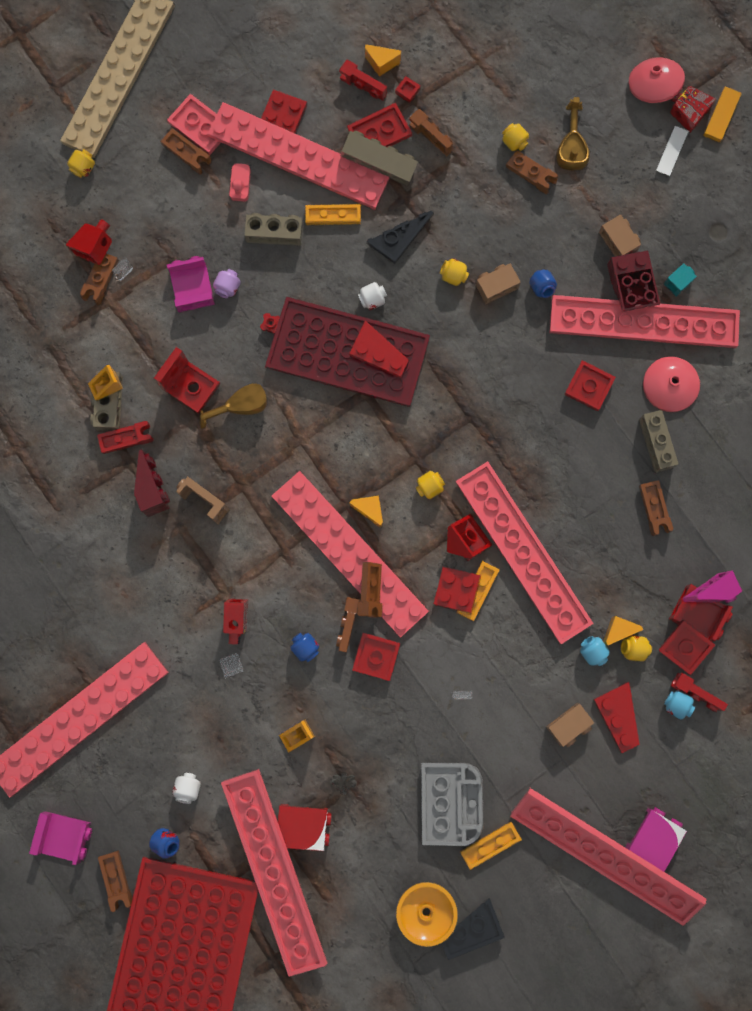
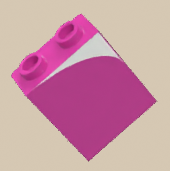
M655 807L654 810L647 808L646 812L648 813L632 842L627 843L625 848L665 872L687 831L682 828L683 824L674 818L671 821L665 818L666 813Z

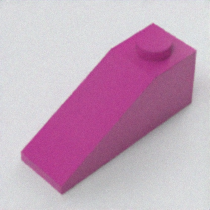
M732 570L716 574L682 599L684 602L725 601L729 603L737 599L736 596L742 592V589Z

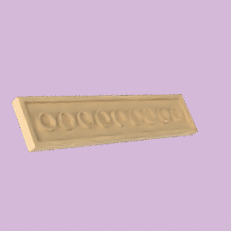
M135 0L60 140L62 144L81 152L85 149L95 158L175 7L174 2L170 0Z

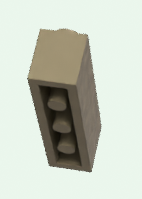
M359 131L349 132L340 156L384 174L406 186L409 184L418 163L412 155H403L398 153V150L394 147H385L381 145L380 141L373 138L371 140L367 139Z

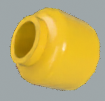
M513 123L510 124L502 132V141L512 152L518 149L522 151L529 144L527 142L529 139L528 132L518 123L515 125Z
M85 149L82 152L75 150L67 162L68 170L79 178H82V176L87 177L95 165L92 159L93 155Z
M454 258L449 261L445 260L440 270L442 280L454 286H458L461 282L465 283L469 275L466 272V264Z
M429 471L417 479L418 486L416 490L421 497L425 495L426 498L432 499L444 491L443 486L445 483L438 472Z
M631 635L623 639L621 643V653L628 660L643 662L651 655L652 646L646 637Z

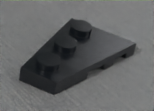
M490 898L459 923L452 934L442 942L448 960L505 938Z

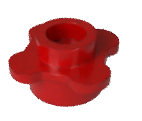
M265 313L263 315L264 321L260 328L263 331L275 333L280 316H271L269 313Z

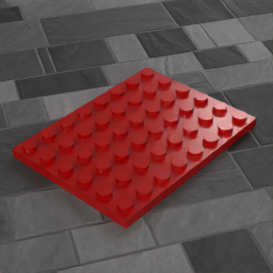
M142 857L107 1011H233L259 891L254 880Z

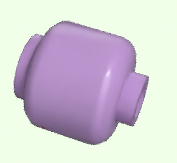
M230 269L220 271L213 283L215 293L226 299L235 296L241 283L237 277L238 274Z

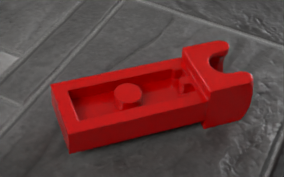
M349 60L343 63L339 70L342 74L340 79L349 85L353 83L358 89L367 91L373 98H379L384 101L387 96L386 85L358 70V66Z
M143 421L132 426L98 434L101 453L106 454L139 444L143 445L153 442L154 439L151 435H143V432L150 428L149 422Z
M677 673L671 683V687L684 693H690L689 696L695 701L699 702L701 700L707 704L706 707L714 712H717V710L725 711L728 706L727 703L693 684L694 679L684 673Z

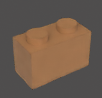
M621 214L602 225L599 234L614 256L635 253L641 246L639 236L633 233L628 220L624 219Z
M510 263L496 267L495 271L489 274L488 272L481 274L477 279L476 287L485 304H488L519 289L521 282Z
M576 703L547 725L546 728L561 747L565 745L569 747L577 741L575 737L579 734L585 735L592 729L591 725L594 722L581 704Z

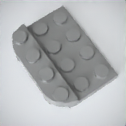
M421 763L422 845H470L480 837L484 826L483 779L478 768L469 763Z

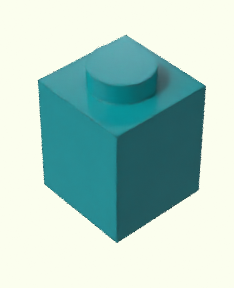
M683 263L666 279L664 285L677 297L697 276L691 267Z

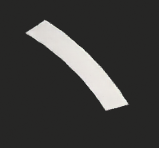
M677 126L674 127L656 171L671 175L689 131Z

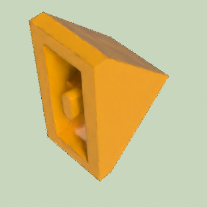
M365 45V58L380 77L400 64L401 51Z
M106 365L88 383L95 400H100L123 389L116 372L110 365Z
M379 496L350 501L352 508L378 527H382L383 520Z
M614 616L611 618L603 642L608 646L642 631L643 628L638 624Z
M303 720L280 734L279 737L287 751L291 752L314 738L315 735L306 720Z

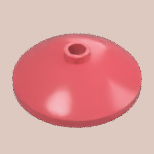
M651 58L641 62L632 70L629 76V89L641 101L648 103L665 102L675 97L684 86L685 74L682 67L671 59Z
M664 357L652 363L647 369L643 378V390L649 402L656 408L666 412H678L688 408L696 400L700 391V379L695 368L684 359ZM672 378H675L678 383L674 384Z

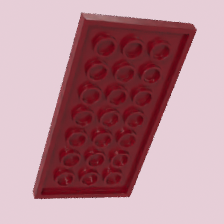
M286 296L265 368L410 407L430 335ZM365 320L409 360L401 378L349 355Z

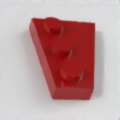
M365 320L349 355L401 378L409 360Z
M629 682L593 699L620 753L640 745Z

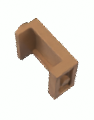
M188 476L186 479H182L176 487V493L184 500L187 499L191 492H194L213 506L207 516L217 524L222 521L230 510L225 503Z

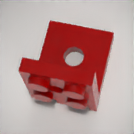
M177 347L154 377L163 391L198 414L220 385L219 381L190 363L183 351ZM193 383L199 385V389L196 392L189 391V386Z

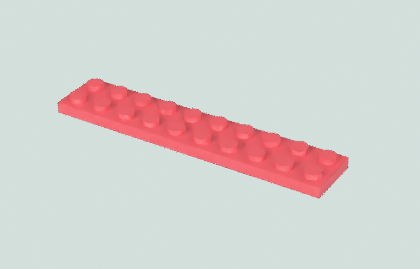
M224 102L208 131V137L373 210H376L390 177L340 156L338 152Z
M552 295L549 333L737 348L739 342L740 310L660 304L623 312L618 300Z
M487 461L458 479L455 483L559 644L561 645L594 624L489 462Z
M300 471L272 495V498L360 594L363 562L382 564L381 617L400 638L429 612Z
M143 642L0 755V786L9 798L13 797L169 673L147 643Z
M257 769L221 782L288 976L326 966V957L260 770Z
M531 788L510 815L516 821L683 926L706 904V898Z

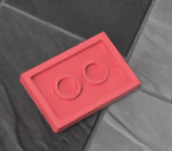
M192 94L167 119L169 125L208 155H211L221 143L208 137V131L217 114Z

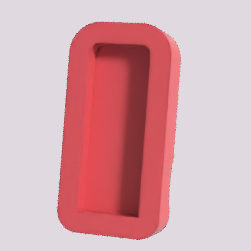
M237 163L232 166L229 193L232 201L246 202L249 198L251 170L247 164Z

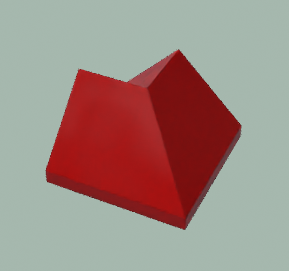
M471 514L448 526V553L465 557L469 562L492 546V543Z

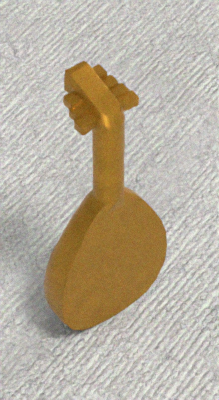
M574 97L573 100L570 99L566 106V110H571L570 132L561 141L556 155L558 165L566 170L584 169L590 157L588 145L577 131L578 110H583L582 102H580L579 97Z
M249 384L235 392L225 405L204 413L201 410L200 428H206V420L226 412L240 415L261 413L267 406V397L264 389L259 384Z

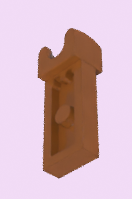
M418 109L410 116L409 120L411 123L409 127L417 134L421 132L444 155L448 156L452 152V140L447 135H443L434 123H430L428 116L421 109Z
M173 128L160 141L165 148L188 164L198 174H202L199 165L201 162L211 164V158L206 152L196 147Z
M518 150L506 163V168L536 186V189L544 194L549 193L550 185L547 182L557 183L558 175L549 168H544Z
M106 254L100 265L94 264L87 282L84 283L80 292V296L84 301H87L91 295H94L93 299L96 301V305L101 304L105 295L104 292L119 261L117 257Z
M659 480L640 484L639 488L649 521L648 525L651 535L656 536L659 534V526H662L666 533L672 532L673 525L668 515Z
M363 562L361 602H358V616L373 618L382 616V603H380L382 564Z
M347 597L344 609L347 612V616H343L341 627L344 630L342 635H338L336 643L341 652L347 653L355 616L358 615V602H361V600Z
M119 850L99 856L98 860L111 912H115L119 908V900L124 902L125 907H131L133 898L128 887Z

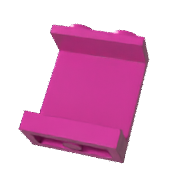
M194 256L189 260H176L167 265L175 295L174 302L179 313L215 305L207 266L203 257Z
M46 811L40 813L29 854L37 856L42 853L73 861V865L79 864L81 860L85 859L87 853L85 845L92 834L91 822Z

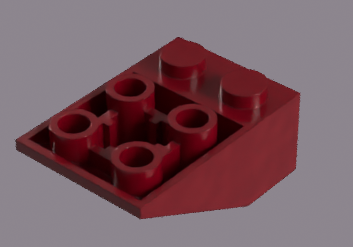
M648 250L611 257L607 267L612 286L623 312L660 305Z
M141 449L138 455L134 495L140 511L150 517L170 509L168 505L170 498L167 492H164L163 488H161L164 484L161 476L154 470L157 466L153 457Z

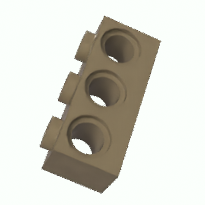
M259 213L246 215L245 239L247 243L302 246L303 222L301 217L296 215L282 217L278 214L264 216ZM254 225L260 226L257 230L251 229ZM273 226L279 227L276 231L270 230ZM291 227L297 228L294 232L288 231Z
M116 372L123 387V376L120 372ZM122 389L100 400H95L94 396H92L94 414H91L90 422L97 431L120 429ZM105 398H110V402L107 405H102ZM109 416L108 422L102 424V418Z
M659 410L643 414L639 422L654 472L658 473L673 469L678 465V460L663 411Z

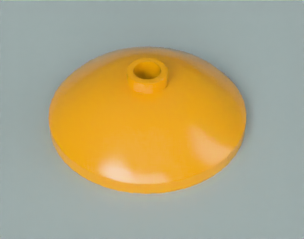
M430 882L418 883L407 889L401 896L396 911L397 923L403 935L412 943L420 946H435L444 942L454 931L457 923V907L451 894L442 886ZM423 909H430V913L428 915H424Z

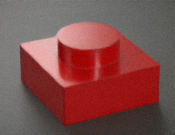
M405 76L395 89V94L410 103L419 92L420 85Z

